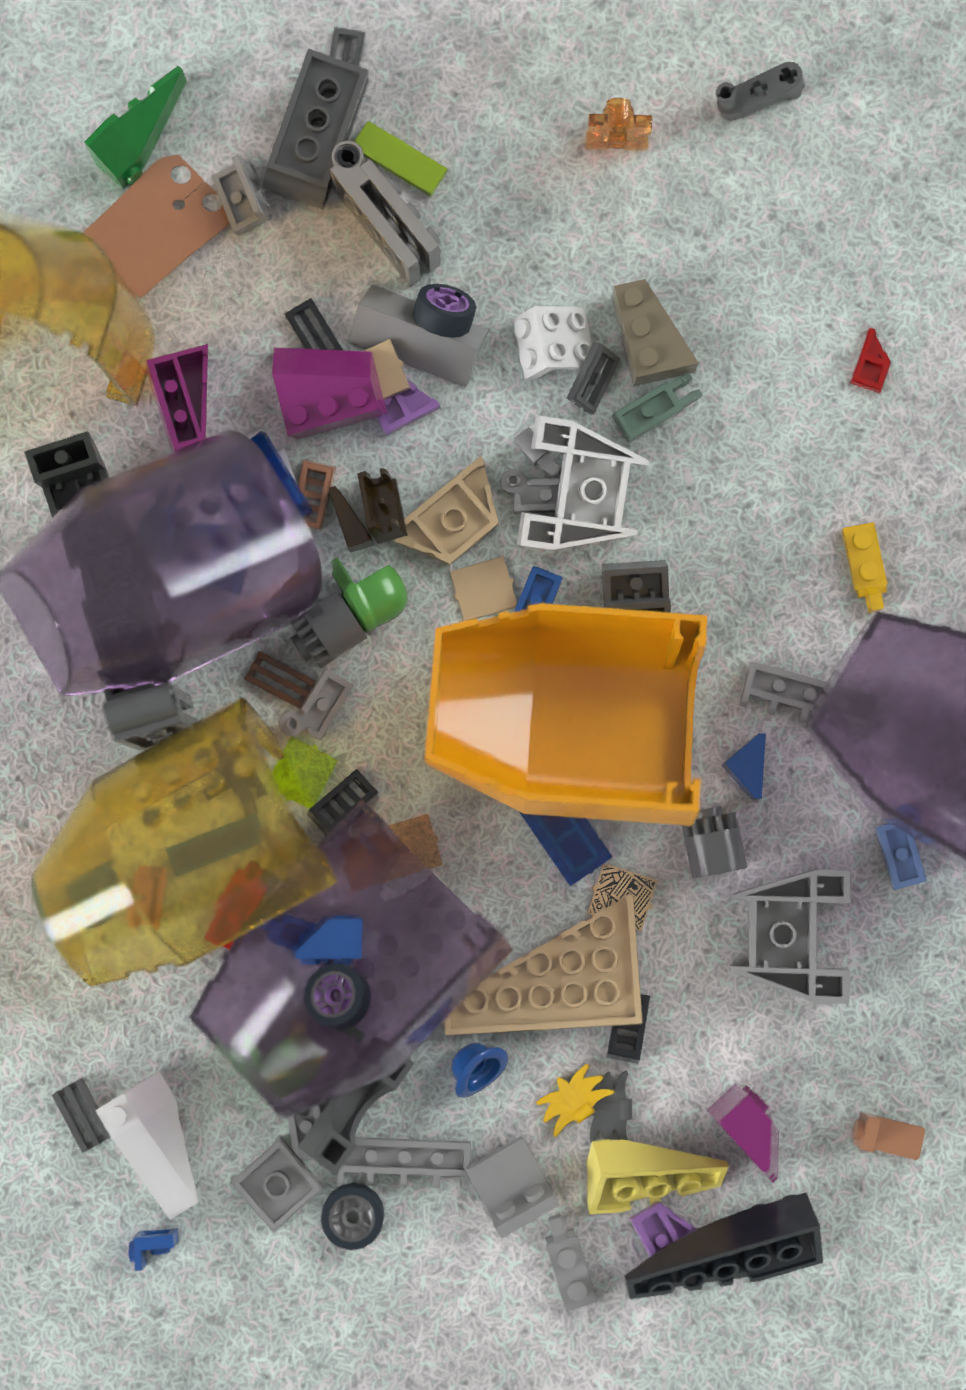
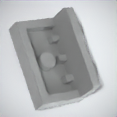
M239 155L232 157L233 165L213 174L211 177L232 230L235 234L240 235L271 218L267 211V208L270 207L268 198L262 189L259 190L255 181L259 177L251 161L247 162Z

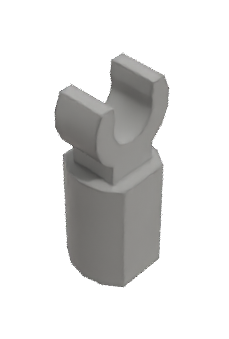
M530 427L526 428L514 438L515 445L533 466L538 465L548 479L556 478L561 474V468L549 456V451L531 449L533 431Z

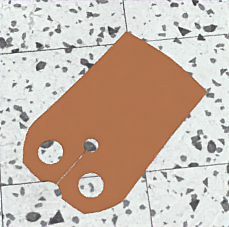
M177 154L155 161L76 240L106 273L142 298L178 265L226 228L230 222L223 205L216 212L207 211L203 207L202 200L206 195L218 194ZM176 166L187 167L191 172L190 180L183 184L176 183L171 178L173 168ZM175 200H182L185 203V207L177 210L173 207V203Z

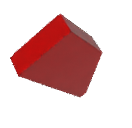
M870 327L850 383L880 393L891 361L886 351L883 350L876 336L875 329Z

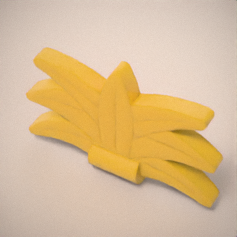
M589 1064L582 1066L574 1074L570 1082L557 1077L559 1091L547 1094L537 1101V1105L551 1103L545 1113L544 1123L560 1115L554 1127V1137H557L570 1122L575 1120L579 1124L595 1112L593 1106L599 1100L615 1093L612 1089L592 1091L604 1079V1076L584 1078L590 1067Z

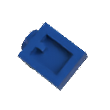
M178 1228L138 1231L133 1237V1241L129 1242L128 1248L130 1262H135V1271H142L147 1265L146 1250H150L151 1255L169 1253L170 1248H174L179 1242Z

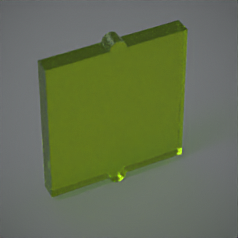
M291 736L265 786L284 795L286 801L293 800L310 809L316 804L338 760L318 750L317 745L310 746Z

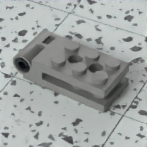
M348 140L338 143L332 151L333 167L330 169L335 193L407 284L412 287L421 280L419 270L421 265L418 259L423 262L430 273L440 266L441 250L438 245L440 243L438 235L430 226L425 228L419 221L421 216L416 207L411 202L406 204L399 196L401 190L391 177L386 179L371 159L365 162L360 145ZM372 201H374V202L377 204V206H378V207L380 208V210L384 213V215L387 217V219H385V218L383 217V215H382V214L379 212V210L375 207V205L372 203ZM399 234H400V235L404 238V240L407 242L406 244H405V243L402 241V239L399 237Z

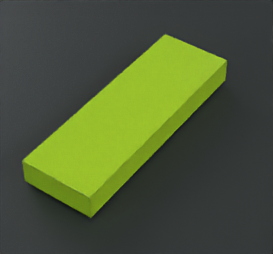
M369 120L354 141L362 148L365 158L371 159L373 163L429 197H432L448 172L445 166Z

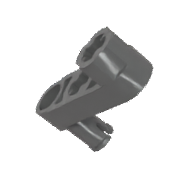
M788 61L736 86L728 82L720 84L716 89L719 113L724 119L734 121L739 118H745L785 98L790 100L799 98L805 87L802 69L795 62ZM791 78L794 83L788 84L785 80ZM759 86L762 90L768 89V91H764L765 96L760 99L757 95L751 96L755 94V88Z

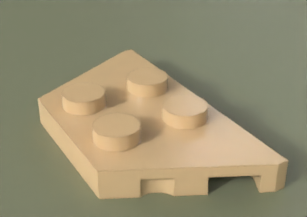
M481 456L409 514L405 518L408 536L392 541L451 565L499 525L484 459Z

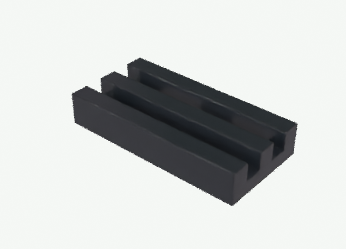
M312 298L284 313L305 349L313 348L294 318L298 314L318 347L328 350L304 311L310 308L334 347L332 350H343Z

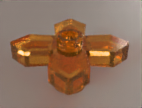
M617 97L607 100L606 107L603 108V114L588 115L585 149L607 150L609 148H623L624 150L647 151L649 135L652 132V115H634V108L631 106L629 99Z

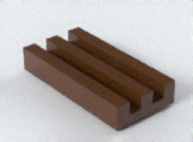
M261 651L257 653L248 674L244 677V680L299 709L316 683L312 678ZM262 661H265L307 685L303 689L263 668L260 664ZM256 672H259L301 696L299 700H296L255 678L254 675Z

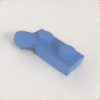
M911 806L897 808L894 812L892 823L875 827L893 890L927 881L914 836L911 834V831L919 825L920 815Z

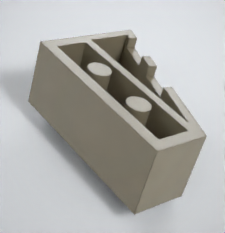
M646 279L614 286L612 300L633 386L682 376L688 372L689 374L695 373L699 364Z

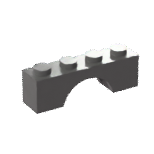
M375 1038L297 1148L322 1167L337 1175L356 1148L355 1134L364 1114L380 1097L398 1088L414 1065V1062L393 1045Z

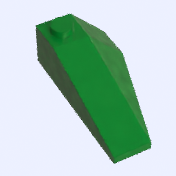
M176 66L152 84L148 90L147 97L143 100H138L135 97L128 102L129 109L123 115L118 117L112 114L84 141L96 165L122 189L128 184L132 186L143 174L142 170L145 168L187 83L183 69L180 66Z

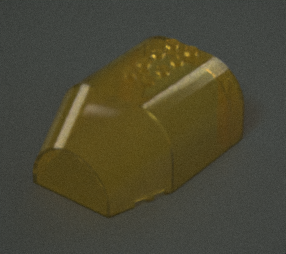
M0 210V327L6 313L35 321L56 336L62 337L65 330L72 335L69 345L81 349L83 342L89 346L86 356L91 358L109 378L106 390L107 399L138 407L147 377L146 360L152 359L155 346L153 325L144 306L105 251L92 238L68 227Z
M243 697L232 701L94 778L32 873L31 887L34 901L50 938L70 968L90 987L129 978V973L137 971L158 972L159 966L174 964L176 967L188 965L337 883L327 857L299 825L287 806L273 777L262 747H265L273 758L276 757L279 761L284 759L285 757L275 734Z

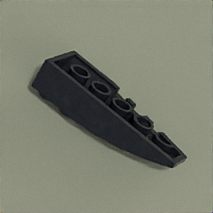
M806 1192L798 1195H788L781 1200L767 1204L754 1205L750 1209L714 1221L681 1237L625 1274L629 1299L671 1294L675 1287L681 1286L688 1289V1291L701 1290L704 1283L716 1281L719 1282L720 1287L733 1285V1279L748 1277L750 1282H757L823 1263L820 1224Z

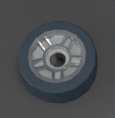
M358 1183L341 1185L331 1192L323 1205L321 1213L322 1230L328 1240L339 1248L351 1251L365 1248L374 1242L381 1232L385 1216L383 1202L377 1193L366 1185ZM353 1210L359 1214V1219L356 1223L346 1219L349 1211Z

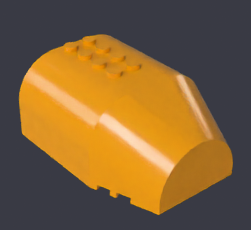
M538 603L529 605L525 610L513 613L508 611L500 612L498 616L479 621L475 618L437 627L435 630L425 764L523 814L692 826L699 813L701 778H693L691 783L694 698L698 668L706 649L707 615Z

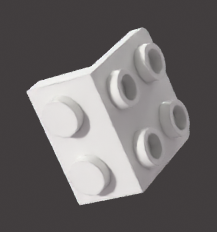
M533 306L513 319L514 333L517 338L520 363L525 380H536L553 369H581L592 346L586 312L582 307Z

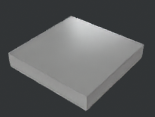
M282 1137L230 1182L273 1233L324 1188Z

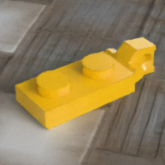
M875 523L842 528L841 531L854 591H856L858 598L865 597L868 613L881 611L884 609L882 594L887 593V580Z

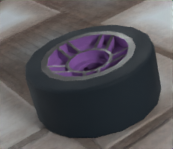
M428 284L422 287L418 293L413 316L420 327L430 333L442 337H462L470 331L477 306L474 299L459 288L445 284Z
M331 963L320 967L310 976L305 986L303 999L306 1011L313 1020L330 1029L344 1030L355 1026L364 1018L370 1007L371 992L368 982L361 973L344 964ZM335 992L342 993V998L339 1002L335 1001V996L333 995Z

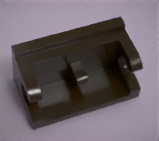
M380 468L381 477L371 478L370 474L366 471L357 473L367 529L376 543L380 544L408 536L397 479H392L388 470Z

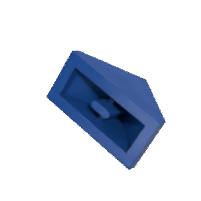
M763 733L755 735L722 764V767L752 800L762 799L766 734Z

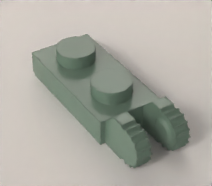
M689 372L670 383H663L612 414L614 421L628 443L682 412L683 408L703 396L701 391L697 389L691 391L680 400L676 397L674 391L685 387L692 380Z

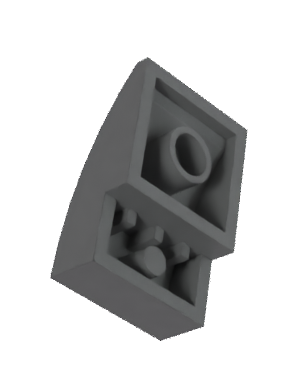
M666 560L602 564L604 608L671 613L669 575Z

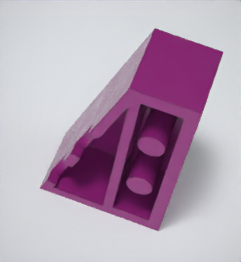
M208 344L146 360L147 375L174 460L205 453Z

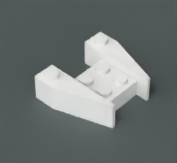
M536 416L531 449L564 453L554 517L521 512L517 544L555 550L637 535L638 530L621 527L631 464L648 465L649 460L572 420Z

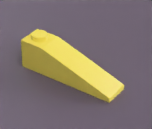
M603 1139L592 1141L586 1161L589 1215L621 1213L632 1210L630 1202L649 1197L650 1204H653L656 1201L661 1202V1197L666 1196L673 1190H677L681 1196H687L721 1187L729 1167L728 1163L725 1160L629 1140Z

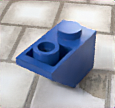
M326 915L293 947L292 955L295 959H300V964L305 965L320 964V959H333L334 964H353V959H362L363 919L359 915Z

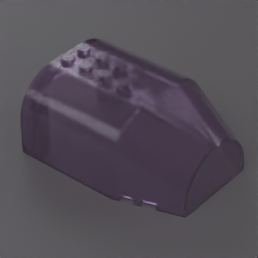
M234 430L220 432L83 487L0 570V592L61 696L103 692L106 688L124 686V689L135 688L139 684L153 683L155 686L171 682L290 625L292 620L305 613L317 600L322 586V569L319 553L305 520L262 451L248 437Z
M878 611L866 622L837 664L810 713L806 729L869 812L966 869V632L954 630L952 627L944 625H931L922 623L917 619Z
M361 800L241 920L236 929L238 933L230 950L224 951L221 957L223 960L214 980L209 979L189 1019L279 1116L288 1118L394 1074L514 949L505 937L479 911L474 914L403 844L388 824L364 800ZM326 915H359L363 919L362 959H353V964H347L346 966L361 973L368 982L371 992L370 1007L361 1021L355 1026L344 1030L330 1029L313 1020L306 1011L303 999L305 986L310 976L320 967L333 963V959H329L327 964L320 962V964L305 965L300 964V959H295L292 955L293 947ZM335 992L333 994L335 1001L339 1002L342 998V993Z

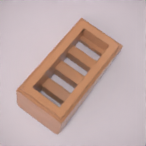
M303 460L298 482L299 491L302 499L305 496L321 500L320 506L304 502L294 506L290 523L322 530L330 497L328 490L332 487L337 466ZM309 472L326 474L325 480L308 477ZM306 484L323 487V491L319 493L306 490ZM300 509L318 512L317 519L299 515Z

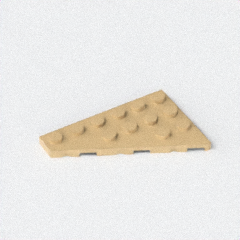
M633 895L624 896L621 900L574 925L542 946L540 945L527 955L516 959L497 970L491 976L468 987L462 993L456 994L444 1001L445 1035L456 1036L643 1024Z

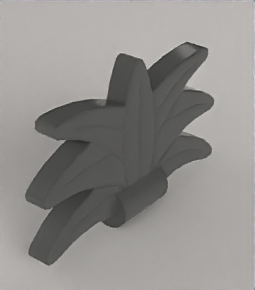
M610 1071L605 1074L600 1087L598 1088L596 1085L592 1091L599 1089L613 1090ZM624 1071L618 1078L614 1087L615 1093L602 1098L593 1106L595 1112L592 1114L594 1118L590 1129L591 1143L595 1141L599 1130L603 1139L612 1140L615 1129L619 1140H628L626 1124L627 1120H632V1099H627L625 1093L628 1071Z

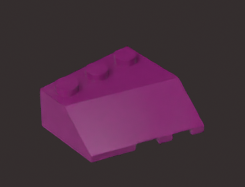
M274 347L272 375L288 436L301 439L388 414L372 352Z
M735 1083L707 1111L771 1182L774 1183L778 1179L779 1130L772 1119L765 1113L769 1106L747 1085L742 1089Z

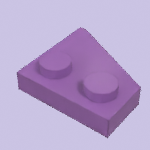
M407 380L410 389L384 399L388 414L379 416L377 419L386 436L440 409L438 401L430 398L419 390L416 385Z
M658 1201L629 1217L649 1257L681 1237L697 1230Z

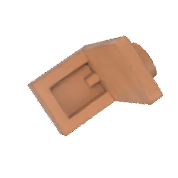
M860 1112L859 1120H855L852 1130L853 1144L861 1150L873 1153L874 1150L913 1160H918L920 1157L925 1129L921 1126L865 1112Z

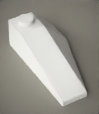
M160 1071L95 1110L114 1143L169 1220L199 1202L193 1171L186 1150L184 1130H182L179 1118L178 1102Z

